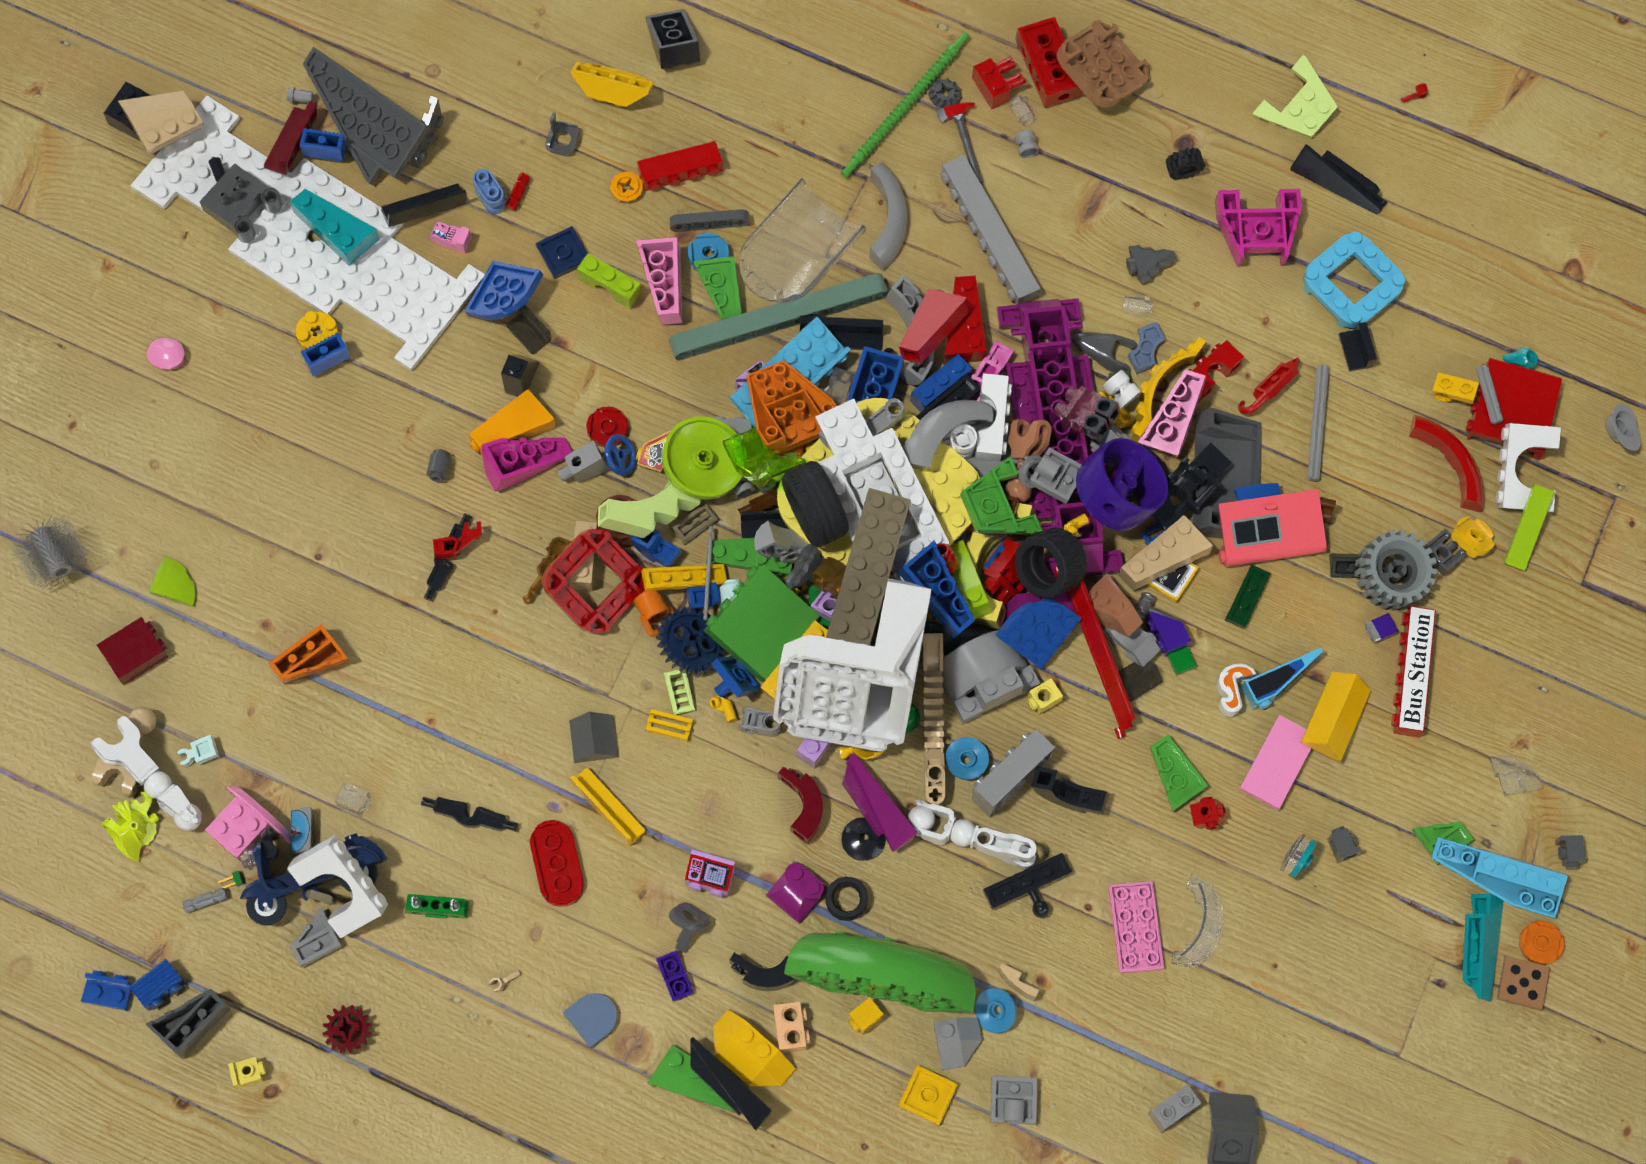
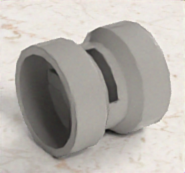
M1032 130L1021 131L1015 135L1016 144L1019 145V156L1022 158L1032 157L1039 152L1038 145L1035 143V133Z
M746 470L733 491L737 499L746 497L755 491L753 483L748 480L749 475Z

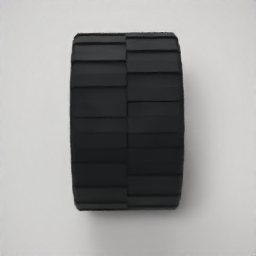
M1054 527L1027 537V539L1021 542L1015 554V569L1021 584L1029 593L1034 594L1036 597L1047 599L1074 589L1078 584H1081L1086 575L1087 557L1082 544H1080L1076 536L1072 535L1068 530ZM1044 548L1056 560L1058 567L1057 578L1050 573L1045 564Z

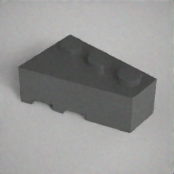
M209 989L188 1000L182 1006L166 1012L165 1015L145 1025L183 1059L231 1008Z

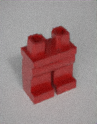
M1008 538L1002 544L1004 550L1000 556L991 563L990 569L987 568L984 571L987 580L982 585L988 593L994 595L993 599L1003 602L1004 605L1009 598H1013L1025 588L1021 584L1015 569V554L1020 544Z

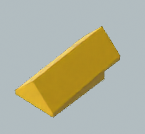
M1330 673L1301 740V744L1338 762H1341L1371 691L1357 674Z

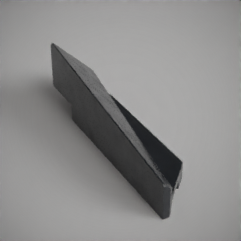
M1306 144L1290 167L1292 172L1374 214H1379L1387 204V201L1378 195L1380 189L1377 184L1328 150L1321 156Z
M694 1037L690 1039L691 1070L737 1115L743 1114L756 1131L772 1115V1110Z

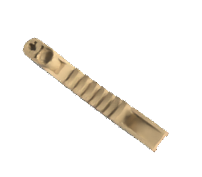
M923 633L925 798L930 804L938 805L945 799L944 731H942V726H944V720H942V715H944V710H942V704H944L942 699L943 633ZM934 766L941 770V776L935 780L929 776V770ZM933 789H937V792L941 793V797H938L937 801H933V798L929 797V793H932Z

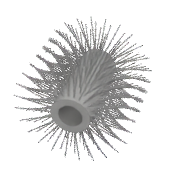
M57 521L50 527L48 522L47 526H43L42 523V527L38 526L31 534H16L20 536L30 535L22 537H28L27 539L16 541L26 544L25 547L21 546V548L27 549L21 551L23 555H20L23 562L27 560L25 563L33 560L31 562L33 565H31L32 567L29 570H36V574L38 572L41 573V576L38 578H43L38 580L39 582L44 579L43 581L47 580V577L49 578L48 580L52 578L51 581L53 583L54 579L59 581V578L67 576L68 573H71L70 571H76L71 569H77V567H73L76 566L74 564L80 562L77 560L83 559L82 557L76 559L78 556H75L80 553L78 552L80 550L78 543L74 545L76 543V536H72L73 540L69 542V535L65 537V528L60 532V529L63 527H61V524L57 526ZM70 545H74V546H77L76 548H78V549H77L76 551L72 552L74 549H73L72 547H69V546H70Z

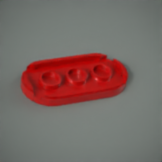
M557 820L544 821L535 828L530 837V848L539 888L543 898L548 903L557 907H566L575 903L581 897L584 889V880L573 833L568 826Z

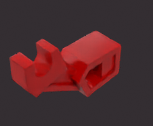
M481 521L476 522L477 528L475 530L469 529V522L465 523L462 536L458 539L453 536L433 539L435 559L456 558L457 554L475 540H479L482 535ZM454 544L453 550L445 551V545Z

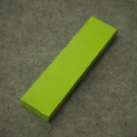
M1533 484L1504 564L1525 571L1555 491Z

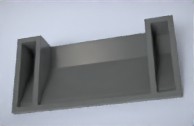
M1210 407L1196 414L1194 459L1211 442L1232 463L1217 478L1222 488L1219 491H1215L1200 507V511L1197 514L1193 513V525L1204 536L1223 538L1218 504L1237 501L1234 493L1235 488L1260 484L1261 422ZM1199 467L1203 473L1207 474L1204 468ZM1201 483L1194 490V501L1202 494V492L1207 488V486H1204Z

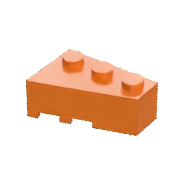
M320 624L268 664L282 684L348 663L349 661L348 657L324 626Z

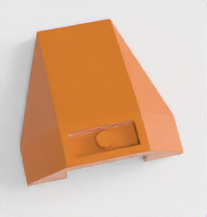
M784 360L746 375L756 430L767 448L787 452L818 439L817 433L821 430L815 420V416L837 407L831 397Z

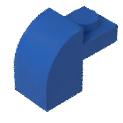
M656 529L645 538L636 536L631 538L634 547L644 557L653 563L656 561L665 567H672L682 553L680 548L664 540L661 532Z

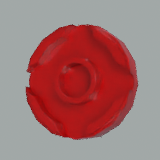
M610 406L597 409L588 417L586 423L587 434L590 440H594L597 446L604 448L611 436L616 434L627 436L628 433L627 418L619 409ZM615 441L613 444L617 446L621 444L622 441Z

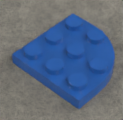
M492 261L464 312L470 317L485 320H499L528 303L544 274L538 269Z
M1042 599V601L1034 603L1028 602L1016 609L995 635L1042 669L1082 618L1056 600Z

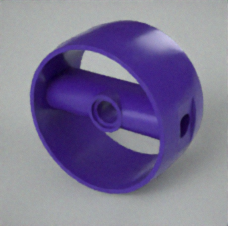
M1116 438L1100 446L1085 459L1076 474L1077 492L1087 511L1101 524L1117 531H1127L1141 525L1160 509L1168 495L1167 479L1157 459L1145 447L1126 438ZM1104 463L1115 468L1110 479L1106 474ZM1133 489L1136 491L1140 506L1126 500Z

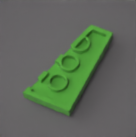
M754 538L712 541L711 564H724L726 567L750 570L753 566L764 565L773 574L782 573V576H787L792 571L793 563L781 562L780 558L773 556L769 559L759 554L755 550Z
M672 1045L648 1081V1084L735 1113L691 1070L690 1056Z

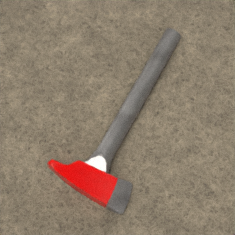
M958 103L938 109L936 113L942 123L952 119L955 121L968 162L982 184L983 180L964 123V115H966L968 109L975 107V103Z

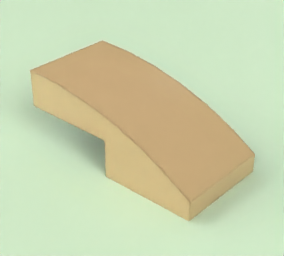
M1001 963L998 973L1004 981L1017 993L1034 1002L1039 989L1019 981L1022 972Z

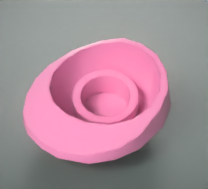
M159 338L150 344L147 358L152 365L159 369L173 370L182 365L185 353L182 344L171 338Z

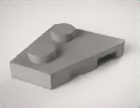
M322 908L318 909L316 916L310 924L306 925L300 937L296 938L290 946L301 968L342 947L333 928L327 922L328 918Z

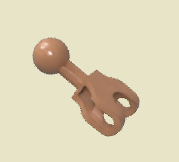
M1023 419L1012 421L1007 440L1011 448L1010 457L1018 460L1016 470H1020V462H1024L1025 456H1031L1032 454L1040 456L1048 447L1051 436V425L1048 421L1035 420L1031 425ZM1042 426V433L1039 435L1040 427ZM1018 474L1015 478L1008 481L1004 493L1007 496L1019 498L1020 503L1023 504L1029 500L1032 489L1023 486L1017 480Z

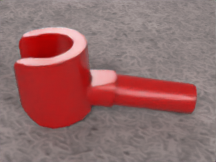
M1425 83L1417 85L1415 87L1416 92L1401 98V102L1404 103L1417 97L1424 99L1427 96V85Z

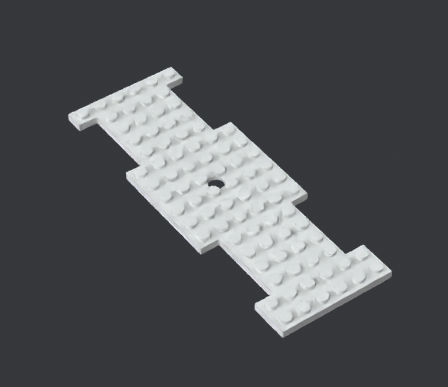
M206 96L196 107L204 127L161 149L130 185L131 188L163 210L178 195L203 211L199 201L216 184L208 162L212 157H219L225 172L235 163L267 187L277 189L283 203L281 210L277 213H269L265 210L262 203L248 218L252 221L256 237L249 243H243L237 238L229 247V253L319 312L331 315L339 303L342 302L405 343L394 359L412 372L474 294L485 274L468 264L458 278L455 279L393 239L403 223L388 227L380 206L305 158L302 159L292 173L288 171L287 175L264 168L267 157L230 134L231 130L240 121V117L209 96ZM307 189L376 228L380 240L348 266L322 240L309 241L308 234L312 230L293 213L290 201L301 191ZM270 199L268 202H273L276 199ZM245 228V229L241 230V232H246V231H248L249 229H248V228Z

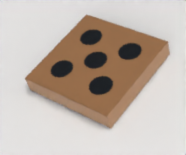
M1505 956L1497 1000L1541 1011L1543 1009L1550 966Z

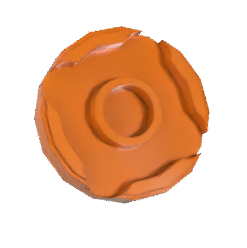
M1538 920L1528 924L1519 936V947L1524 957L1530 962L1542 965L1555 962L1564 950V938L1558 931L1559 929L1548 921Z

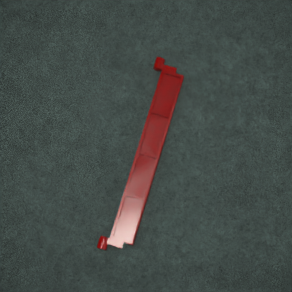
M1058 567L1053 569L1056 578L1058 577ZM1083 580L1076 588L1069 590L1068 594L1076 614L1082 618L1079 623L1119 726L1114 731L1117 739L1126 737L1124 731L1133 727L1131 722L1136 720V717Z

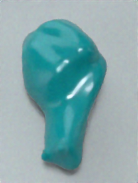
M1521 348L1515 352L1504 354L1502 357L1504 362L1517 364L1528 369L1535 368L1538 363V355L1530 348Z

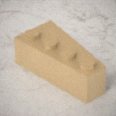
M1184 515L1124 564L1118 576L1134 591L1165 574L1174 572L1177 568L1209 555L1213 545Z

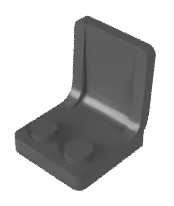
M1211 1092L1209 1094L1211 1133L1207 1152V1164H1253L1258 1139V1122L1254 1097L1251 1095Z

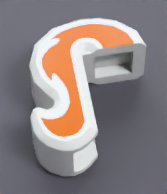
M1240 663L1225 667L1217 679L1216 687L1218 693L1222 696L1218 706L1224 716H1236L1243 706L1237 683L1245 682L1257 675L1254 668L1247 664Z

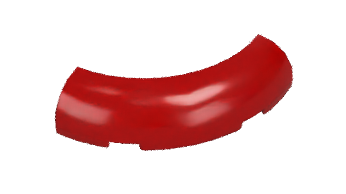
M1414 415L1409 437L1436 447L1445 455V459L1453 470H1456L1459 477L1461 491L1460 508L1481 513L1483 506L1482 480L1474 458L1468 449L1445 427L1427 418Z

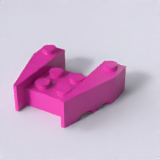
M1280 189L1275 198L1276 208L1241 209L1239 190L1218 191L1215 198L1216 219L1237 267L1241 266L1244 260V253H1280V265H1285L1302 209L1300 189Z

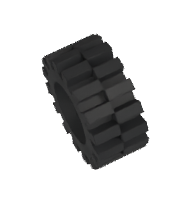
M1194 147L1191 149L1186 148L1185 150L1180 149L1179 152L1175 151L1165 161L1170 178H1178V180L1182 178L1188 179L1189 176L1193 177L1195 176L1194 174H1199L1205 168L1201 151Z

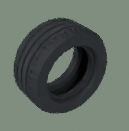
M809 461L784 473L781 481L785 495L799 526L811 545L821 547L839 539V537L845 536L849 530L848 520L836 490L822 466L816 461Z

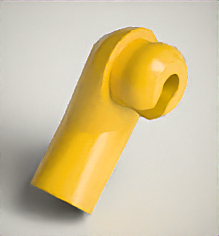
M714 696L710 699V706L715 710L723 712L727 723L737 720L733 704L729 699L720 696Z

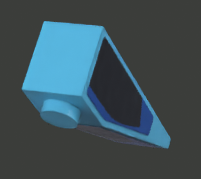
M1322 648L1246 680L1241 688L1252 709L1260 707L1262 710L1272 705V701L1320 657L1323 652Z

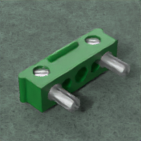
M408 894L405 913L425 915L431 918L446 919L451 917L467 919L469 902L462 898ZM436 903L441 904L438 909L432 908Z

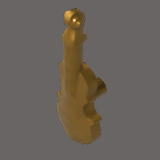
M555 537L551 540L546 548V558H543L536 568L538 577L529 588L528 594L523 596L524 603H532L533 596L537 594L542 586L541 580L545 570L570 542L561 537Z

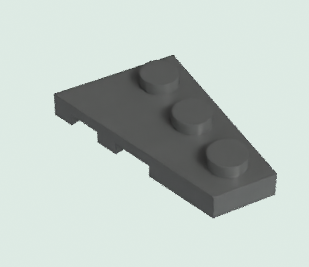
M430 96L428 101L431 106L429 113H424L422 118L423 123L428 125L430 129L410 159L411 166L419 168L421 162H425L428 154L427 149L429 145H433L436 137L435 132L437 128H441L444 119L441 114L439 100L433 96Z

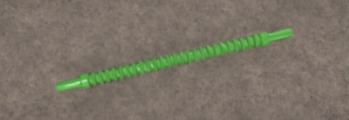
M963 32L953 45H949L945 49L946 52H943L942 56H939V60L932 64V68L928 69L929 72H925V76L921 77L922 80H918V84L914 85L915 88H911V92L907 93L908 96H904V100L900 101L901 104H897V108L893 109L894 112H890V116L886 117L887 120H883V124L879 125L880 128H876V132L869 136V140L862 144V148H859L858 152L853 154L852 160L841 172L844 178H847L857 165H861L865 161L868 154H871L872 150L875 149V145H879V142L883 140L882 137H886V134L893 129V125L897 124L896 121H900V117L904 116L903 113H907V109L911 108L910 105H914V101L918 100L917 97H921V93L925 92L924 89H928V85L932 84L931 81H935V77L942 73V70L946 68L945 65H949L952 58L957 56L958 50L969 38L966 32Z

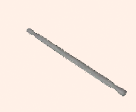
M713 526L709 527L704 621L708 620Z

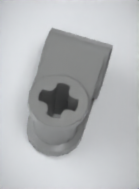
M752 707L743 708L742 725H739L738 728L741 732L769 737L777 736L780 733L781 723H777L774 728L766 726L767 722L775 721L773 719L774 712L762 711Z

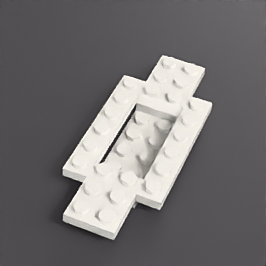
M852 399L815 416V420L833 456L818 463L828 475L841 501L849 524L847 533L853 543L868 489L872 488L899 496L881 458L883 459L900 496L911 500L908 512L919 532L918 535L907 513L890 572L895 580L904 581L897 573L901 567L933 540H935L937 545L941 543L948 545L949 541L893 428L872 436L855 399Z

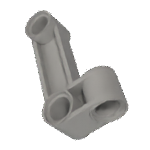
M896 398L888 400L883 407L865 420L872 436H876L902 421L904 418L902 401ZM892 408H898L900 410L897 414H892L889 412V410ZM820 431L819 433H817L819 439L827 448H829L822 432Z

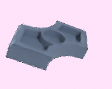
M1157 322L1142 327L1137 331L1139 345L1128 354V359L1136 375L1152 369L1156 365L1154 352L1166 340Z

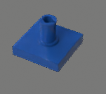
M732 656L717 658L711 663L723 679L714 688L718 696L725 698L732 690L736 697L757 694L761 690V686L752 674Z

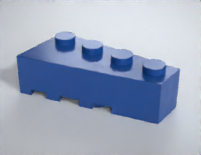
M933 540L901 567L897 573L906 582L931 589L928 609L954 638L974 622L975 619L963 595L960 594L955 579L946 567L947 564L944 558L941 557L935 540Z

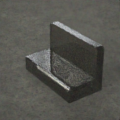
M524 305L517 310L518 316L506 326L521 344L534 355L552 340L551 333Z
M1149 661L1144 667L1133 662L1118 671L1130 702L1163 683L1158 667L1152 661Z

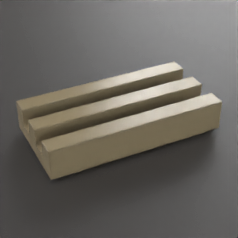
M704 503L671 528L685 545L718 522V518L708 505ZM706 510L707 513L704 514L702 517L691 523L682 531L679 530L685 524H687L692 519H694ZM709 517H711V519H709L708 521H706L704 524H702L701 526H699L697 529H695L694 531H692L690 534H688L687 536H684L685 534H687L688 532H690L692 529H694L695 527H697L699 524H701L702 522H704L706 519H708Z

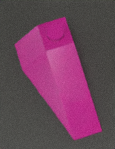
M565 437L540 438L539 440H527V438L508 440V438H500L481 446L485 474L495 492L516 485L566 461L565 456L572 453Z

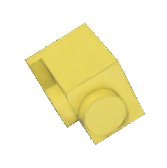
M256 1057L228 1064L233 1086L236 1089L264 1082L262 1075L266 1074L263 1061L259 1062ZM250 1067L251 1072L245 1075L243 1073L244 1069Z

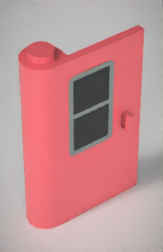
M1319 489L1218 504L1224 543L1221 551L1218 552L1220 563H1223L1225 567L1326 552V537Z

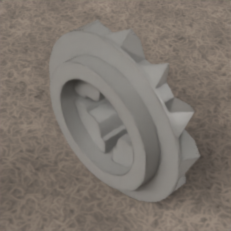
M1032 454L1031 456H1025L1024 462H1020L1021 467L1020 470H1017L1019 474L1017 480L1023 486L1035 488L1029 484L1033 474H1030L1028 469L1032 468L1035 473L1042 459L1041 456Z

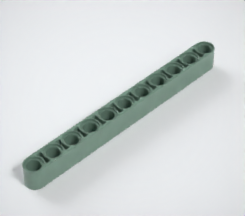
M872 274L675 334L669 338V343L675 359L683 360L799 325L800 316L825 317L887 297L889 292L882 274Z

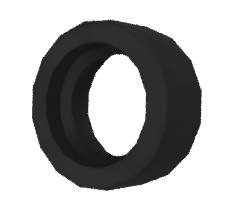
M845 876L836 879L830 884L827 889L825 902L832 916L839 920L850 921L863 914L867 906L868 895L866 888L859 880ZM844 886L854 888L860 897L858 906L848 912L838 909L833 900L836 890Z

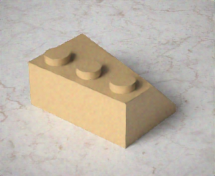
M184 91L118 101L148 155L204 127L203 121Z

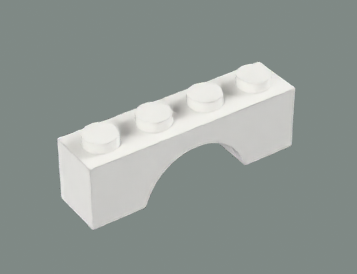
M983 373L980 401L990 404L995 421L988 429L978 432L975 449V459L1000 462L1001 455L1006 454L1007 442H1003V435H1007L1008 423H1005V416H1009L1010 403H1006L1007 396H1011L1012 384H1008V376Z

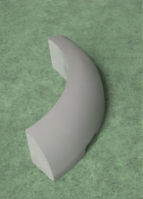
M879 163L871 168L870 181L877 187L885 200L887 222L880 237L870 247L869 259L884 272L897 257L905 240L908 211L906 200L897 178L884 163Z
M902 275L892 286L885 300L897 310L908 329L923 299L920 296V291L910 280ZM935 350L922 364L909 361L900 379L911 385L922 383L933 364Z
M958 400L945 403L928 412L915 425V430L910 438L906 440L903 447L911 467L914 469L930 468L938 445L947 433L959 424L967 421L975 423L993 422V410L990 404L976 400Z
M770 521L760 526L754 538L755 550L759 554L769 559L772 556L780 558L781 562L795 563L800 557L801 550L807 546L791 529L781 528Z

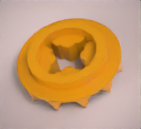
M621 172L615 175L610 183L612 196L617 198L618 201H625L626 203L632 200L636 201L643 189L640 177L632 172ZM630 183L631 190L627 189L626 192L623 193L622 186H627V184Z

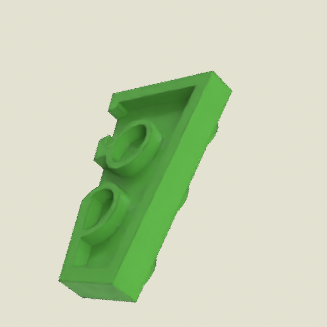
M734 256L693 261L720 319L724 320L742 314Z

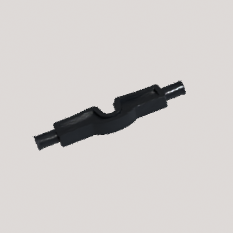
M464 513L460 523L454 524L449 537L460 538L464 524L470 522L472 516L469 514L467 516ZM454 544L445 545V551H450L454 548ZM434 556L435 566L427 580L428 589L423 597L428 601H432L436 590L441 591L446 579L453 570V563L446 559H435Z
M423 797V801H421V806L433 808L435 814L453 818L464 827L478 828L482 826L500 832L503 828L516 832L518 828V823L506 820L505 815L492 812L483 807H477L473 816L467 817L468 806L465 802L437 797L436 800Z

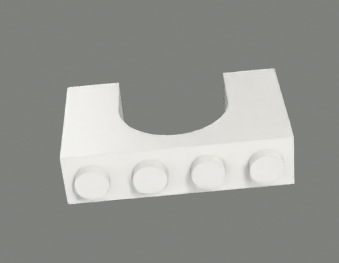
M1505 424V428H1502L1501 440H1504V445L1499 454L1502 468L1498 471L1497 477L1498 482H1500V491L1496 493L1498 508L1524 510L1531 488L1524 486L1518 480L1515 472L1516 460L1524 450L1531 447L1559 449L1561 427ZM1555 492L1547 512H1554Z
M336 835L295 857L287 868L300 886L322 874L337 875L348 883L352 890L353 900L335 909L327 920L340 938L378 918L388 906L384 895L379 893L373 885L371 878L366 876L360 868L358 861L350 855L345 844Z

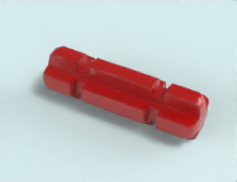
M522 172L519 174L518 181L515 182L509 195L510 198L506 202L507 209L512 211L517 209L518 202H520L525 192V186L530 181L528 174Z

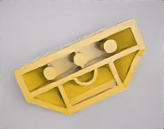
M577 61L570 73L587 97L594 98L596 101L613 103L619 107H627L645 97L654 85L653 81L640 75L592 63L583 64Z
M729 1009L713 1026L715 1057L748 1087H780L796 1070L771 1042L746 1020Z

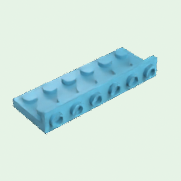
M815 317L760 369L784 360L814 385L818 386L820 384L818 380L822 376L824 378L829 376L834 371L832 367L836 363L841 364L848 358L846 354L851 349L849 346L844 348L821 320ZM746 381L729 399L756 429Z

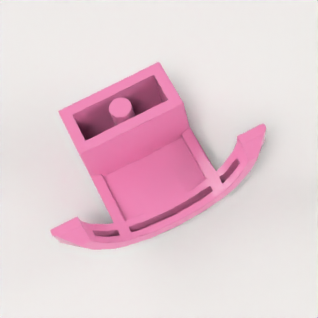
M238 786L226 787V790L235 798L205 829L216 842L242 864L250 857L249 854L253 853L252 846H255L254 842L269 826L289 844L291 843L290 832Z

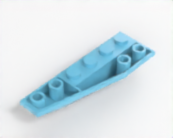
M1437 837L1431 857L1512 906L1552 918L1556 917L1568 878L1563 872L1441 837Z

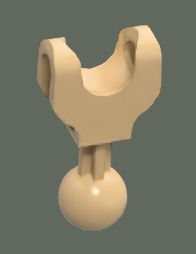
M138 707L132 710L128 716V719L139 729L140 741L143 735L150 733L156 726V716L149 708ZM99 759L91 777L92 783L97 786H103L111 775L122 773L124 776L121 787L122 793L126 797H134L140 787V783L123 766L109 765Z

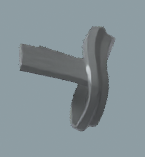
M552 113L549 119L551 127L546 140V149L561 155H572L578 143L579 127L562 121L556 122V113ZM559 133H568L571 136V142L566 146L558 145L555 139Z
M687 902L677 905L669 912V919L675 925L682 928L675 949L685 953L693 933L700 932L711 924L708 915ZM683 912H689L697 921L687 919Z

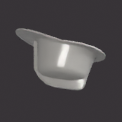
M1618 404L1606 420V431L1614 441L1620 442L1630 451H1636L1640 448L1641 439L1635 414L1629 406Z

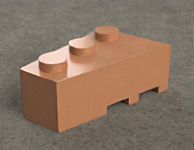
M1108 573L1088 591L1101 625L1129 637L1143 623L1132 603Z

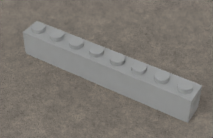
M965 155L942 164L941 180L950 188L951 198L959 204V211L962 217L967 218L969 229L972 234H976L980 249L982 251L985 250L988 255L989 265L996 269L997 278L1001 285H1005L1009 300L1011 302L1014 301L1015 305H1017L1018 303L1029 302L1038 298L1041 288Z

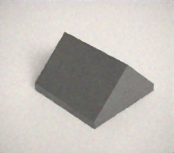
M588 712L569 720L574 763L618 758L613 715Z

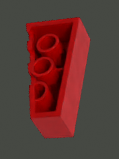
M976 275L955 277L953 294L966 297L970 311L947 336L943 365L957 354L966 363L983 361L986 355Z

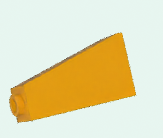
M527 389L468 434L470 439L469 445L475 453L479 452L482 455V444L500 438H508V440L532 438L555 428V419Z

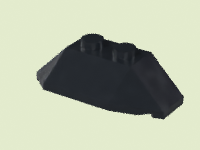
M926 621L924 633H943V655L945 656L964 643L989 633V631L965 628L960 634L952 638L941 623Z

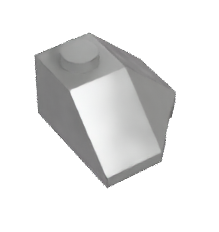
M953 1018L934 1022L933 1024L942 1071L964 1067L982 1041L978 1018Z

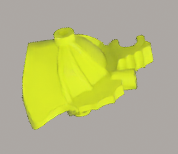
M144 791L140 792L143 796L141 803L136 799H132L131 804L125 800L123 803L120 801L117 805H113L112 808L117 821L115 822L112 818H106L101 824L111 836L116 847L125 856L137 862L140 859L141 847L149 845L154 840V836L157 833L155 822L159 820L155 813H152L150 816L147 815L148 808L151 807L152 798Z

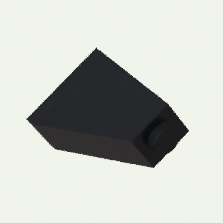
M508 355L501 372L505 393L518 397L529 389L539 361L522 355Z

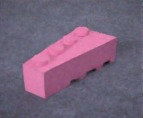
M677 237L636 241L662 325L683 323L681 247Z

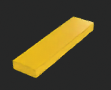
M711 564L710 584L716 582L717 587H721L724 581L727 580L724 564ZM707 565L643 568L641 572L645 591L688 589L689 587L705 586Z

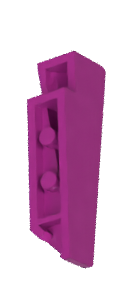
M854 753L851 754L846 761L847 765L842 785L877 837L879 838L884 835L892 852H895L909 844L917 835V831Z

